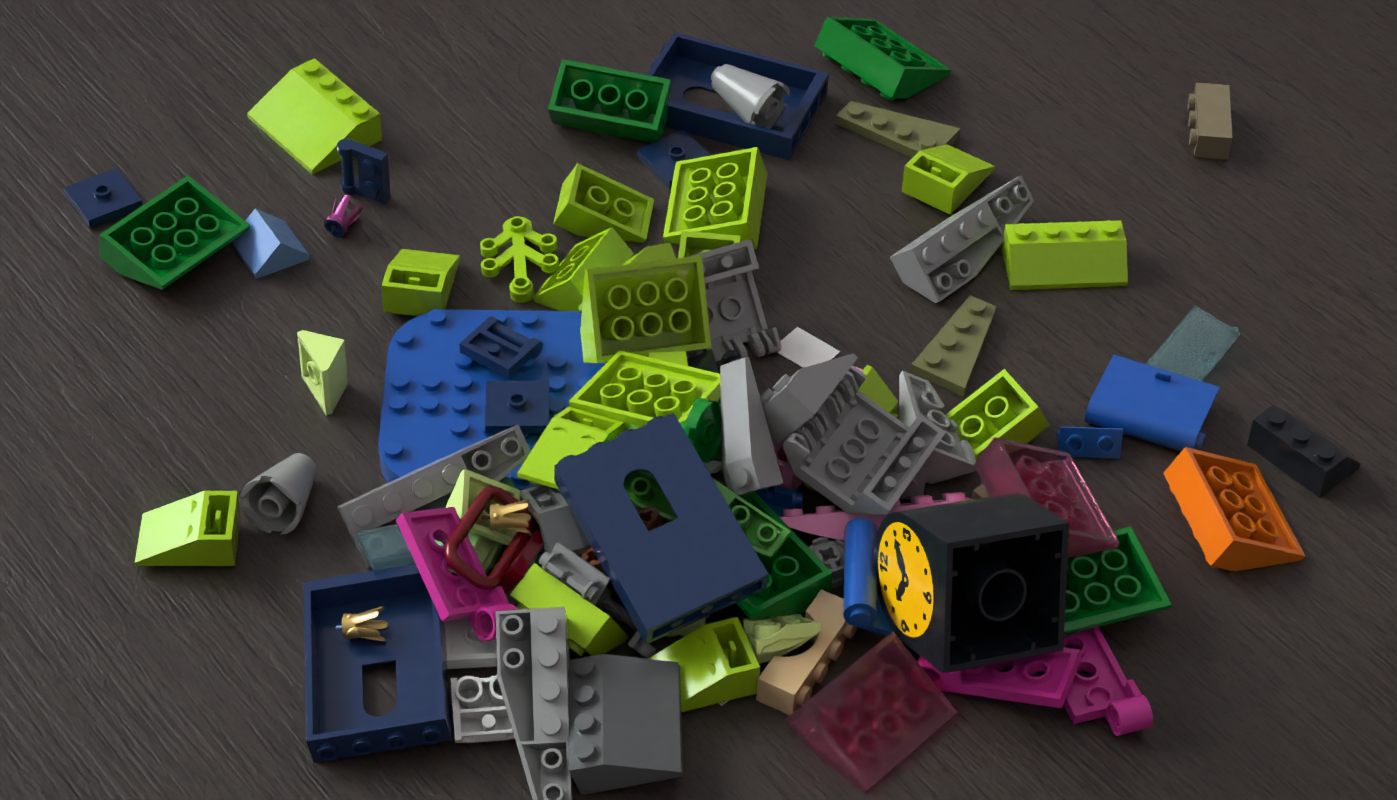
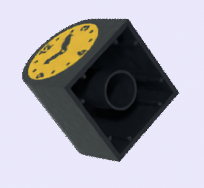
M1008 493L888 514L881 522L876 534L874 568L877 576L879 601L893 632L904 644L942 673L1063 651L1069 522L1021 493Z

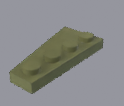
M850 101L836 115L835 123L911 158L921 150L945 144L951 146L960 137L961 128Z
M970 295L911 364L910 373L964 397L968 382L973 375L975 364L980 357L983 343L993 323L997 306Z

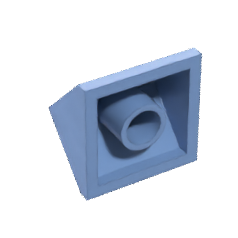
M256 208L246 219V222L250 224V229L231 242V245L255 279L310 260V255L284 220Z

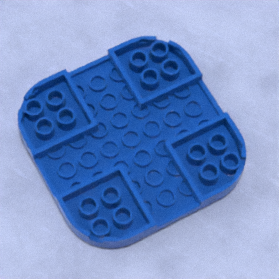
M433 309L429 313L415 317L398 329L388 347L378 443L380 467L387 483L495 435L485 434L486 381L549 380V422L554 416L569 406V400L607 363H584L580 334L582 312ZM490 316L499 319L505 327L529 339L535 338L543 343L540 355L537 358H531L510 378L460 353L459 343ZM523 433L530 451L542 433ZM524 461L505 476L514 482L520 493L521 490L539 486L517 477V472Z

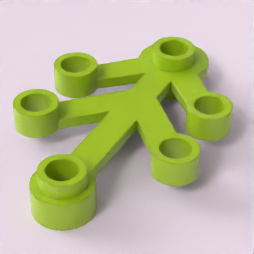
M515 216L506 220L503 224V232L494 239H483L480 242L481 255L487 257V259L481 262L482 275L488 278L495 277L499 274V270L514 260L515 278L509 286L510 297L516 303L529 302L534 297L533 283L527 277L526 259L541 267L545 273L556 272L559 268L558 257L555 254H551L557 249L556 236L553 234L541 235L532 230V223L524 217ZM524 241L532 242L539 246L542 252L548 254L543 255L525 245ZM508 242H513V245L497 258H490L496 256L498 249Z

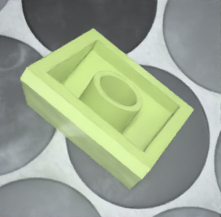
M305 330L299 331L297 336L302 378L325 415H330L333 413L348 385L344 339Z
M464 469L460 473L445 508L455 507L460 520H462L478 494L484 488L492 486L502 488L519 501L520 490ZM490 500L470 531L509 545L517 531L509 529L491 531L490 519H481L482 516H490V505L497 503L502 505L496 500Z

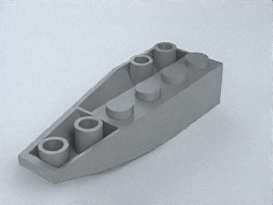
M1022 175L965 207L890 256L902 282L934 303H938L976 277L1003 242L1005 224H1017L1034 202Z
M516 425L337 506L350 536L366 566L369 568L409 549L396 522V519L402 513L445 508L460 473L464 469L499 482L525 461L531 451L519 425Z
M565 607L496 611L497 678L532 799L573 800V778L569 772V629Z

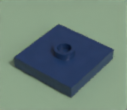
M684 129L637 150V158L669 189L672 187L677 161L710 156Z
M117 168L64 187L65 196L89 228L134 212L143 205L142 199Z
M549 380L486 381L485 434H497L516 425H519L522 433H543L549 424Z

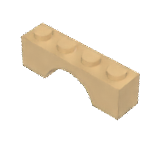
M822 589L805 613V618L821 622V632L810 638L813 646L806 652L796 656H773L758 678L756 700L792 717L800 705L804 707L808 703L812 694V687L816 682L820 684L823 681L828 670V664L831 660L836 661L843 649V642L847 637L851 639L857 630V627L848 624L844 619L843 598Z

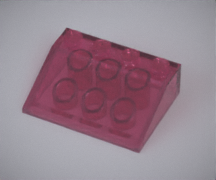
M994 437L974 464L981 482L986 487L990 496L1021 493L1068 521V557L1114 549L1120 544L1069 453Z
M892 632L876 643L784 720L808 749L862 792H865L953 717L957 711L896 634Z

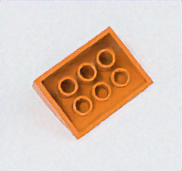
M1185 447L1164 471L1163 474L1170 485L1169 488L1175 495L1181 507V512L1186 517L1193 531V536L1199 542L1205 554V559L1211 567L1236 572L1302 561L1306 557L1256 464Z

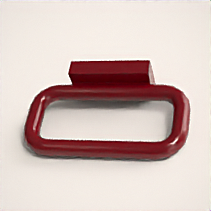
M486 487L478 494L446 542L444 554L448 565L473 586L484 590L502 586L504 593L507 594L524 576L542 547L543 540L538 530L532 535L517 531L489 576L481 575L459 557L458 549L489 501L496 500L502 505L519 502V500L502 488ZM528 508L513 512L526 513L531 516V520L528 521L529 526L523 529H527L532 533L534 520Z

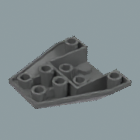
M539 485L521 490L520 501L530 499L527 508L533 516L534 526H540L546 552L551 554L557 542H560L577 555L583 554L591 547L558 489ZM634 505V507H635V509H636L637 511L640 510L639 507H637L636 505Z

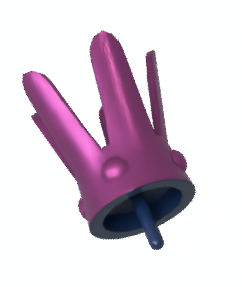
M349 195L343 197L336 211L337 198H335L331 216H328L324 222V227L330 235L335 237L344 236L348 226L360 218L356 216L363 209L361 205L344 217L345 210L350 201Z

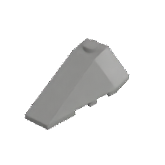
M749 357L720 366L721 468L726 487L742 497L784 484Z
M902 370L899 375V420L910 427L918 415L921 414L946 432L922 465V467H926L925 482L934 484L975 472L978 466L972 447L967 440H960L955 432L958 429V425L954 420L948 419L942 412L945 405L930 382Z

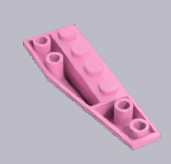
M962 492L943 493V500H933L930 495L910 497L911 503L900 504V499H898L888 514L972 499L965 497V493ZM835 505L816 507V513L803 514V508L783 510L784 516L779 517L789 528L813 535L844 540V529L849 521L857 518L868 519L876 525L878 531L881 522L887 515L847 513L844 510L835 511Z

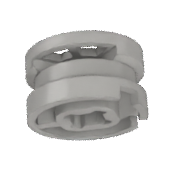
M828 537L813 540L812 545L808 548L832 572L831 589L844 584V542L836 539V542L830 541Z

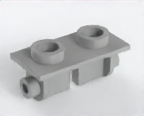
M560 542L555 544L551 554L545 552L539 559L542 570L550 573L595 606L610 581L608 576Z

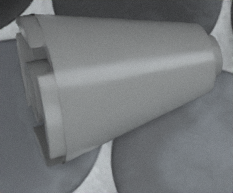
M729 64L718 66L711 75L712 88L745 123L771 129L786 109L787 104L783 101L785 95L790 97V90L782 82Z
M302 453L292 454L245 485L240 494V500L243 498L245 507L242 510L252 525L266 533L278 531L282 532L281 534H287L297 527L302 519L317 473L314 461Z

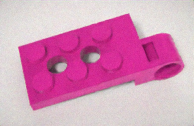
M455 507L402 513L396 519V522L441 621L446 622L468 618L475 634L480 640H496V611L517 610V608L509 603L502 586L489 590L480 589L470 584L459 574L456 573L457 576L451 574L447 569L453 570L445 559L444 548L446 542L461 521ZM467 535L458 549V555L474 570L486 576ZM435 540L441 541L442 544H443V547H442V546H439V545L435 542Z
M1099 627L1064 635V647L1072 645L1074 648L1080 649L1081 654L1080 664L1063 704L1072 723L1077 724L1105 717L1116 736L1151 728L1153 725V714L1147 698L1141 695L1133 679H1126ZM1085 670L1094 676L1086 678L1080 676L1077 672Z
M1064 647L1063 651L942 673L920 656L913 670V677L920 685L928 689L1062 708L1080 664L1081 654L1080 649ZM1005 667H1012L1010 671L999 672ZM1038 671L1045 672L1044 675L1039 677L1032 676Z

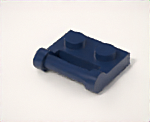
M350 139L340 140L337 143V150L341 156L343 179L340 181L341 191L344 194L356 193L385 204L391 198L388 153ZM353 156L357 157L359 179L354 178Z
M493 316L487 318L459 343L460 353L507 378L515 374L531 358H537L543 349L541 341L535 338L529 339L505 327L499 319Z

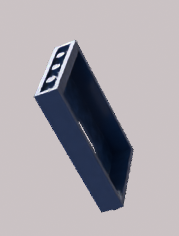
M675 32L670 40L663 44L659 57L653 59L648 74H644L671 79L668 116L665 127L679 131L684 129L690 134L745 149L758 147L760 153L789 161L827 96L829 73ZM724 64L782 82L790 90V97L785 95L783 101L787 104L786 109L771 129L745 123L734 110L732 113H727L690 103L685 100L683 95L686 91L695 88L717 93L712 88L711 75L718 66H723Z
M674 413L665 417L657 416L651 419L647 425L635 430H625L613 440L606 443L598 442L587 451L576 456H566L558 464L554 465V481L604 571L610 578L613 587L645 644H649L767 588L768 572ZM635 471L650 473L656 479L678 519L648 531L624 489L625 478Z
M416 564L304 582L306 743L313 762L332 761L356 755L364 756L369 753L400 750L405 747L436 744L452 740L445 622L441 621ZM384 606V610L379 612L377 618L371 620H385L389 623L387 628L378 629L380 637H384L386 642L365 638L345 640L342 629H336V626L342 625L344 613L359 614ZM396 662L397 704L386 715L372 716L364 710L363 667Z

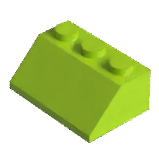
M612 227L574 245L559 264L558 270L550 275L533 299L536 303L558 311L582 312L579 311L578 306L583 301L585 269L622 265L634 253Z
M536 563L532 565L510 594L518 603L517 610L565 607L568 617L569 648L579 656H582L584 652L590 656L605 654L624 643L629 637L609 615L588 600L583 599L581 595L550 573L542 570Z

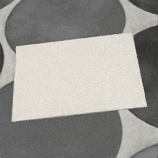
M797 327L780 341L781 350L777 353L804 368L829 361L840 351Z

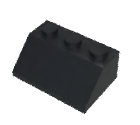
M1272 405L1253 419L1247 446L1319 498L1361 466V463L1289 412L1275 405Z

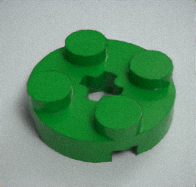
M698 397L694 401L693 408L686 421H682L680 424L702 462L709 463L717 457L721 450V403Z

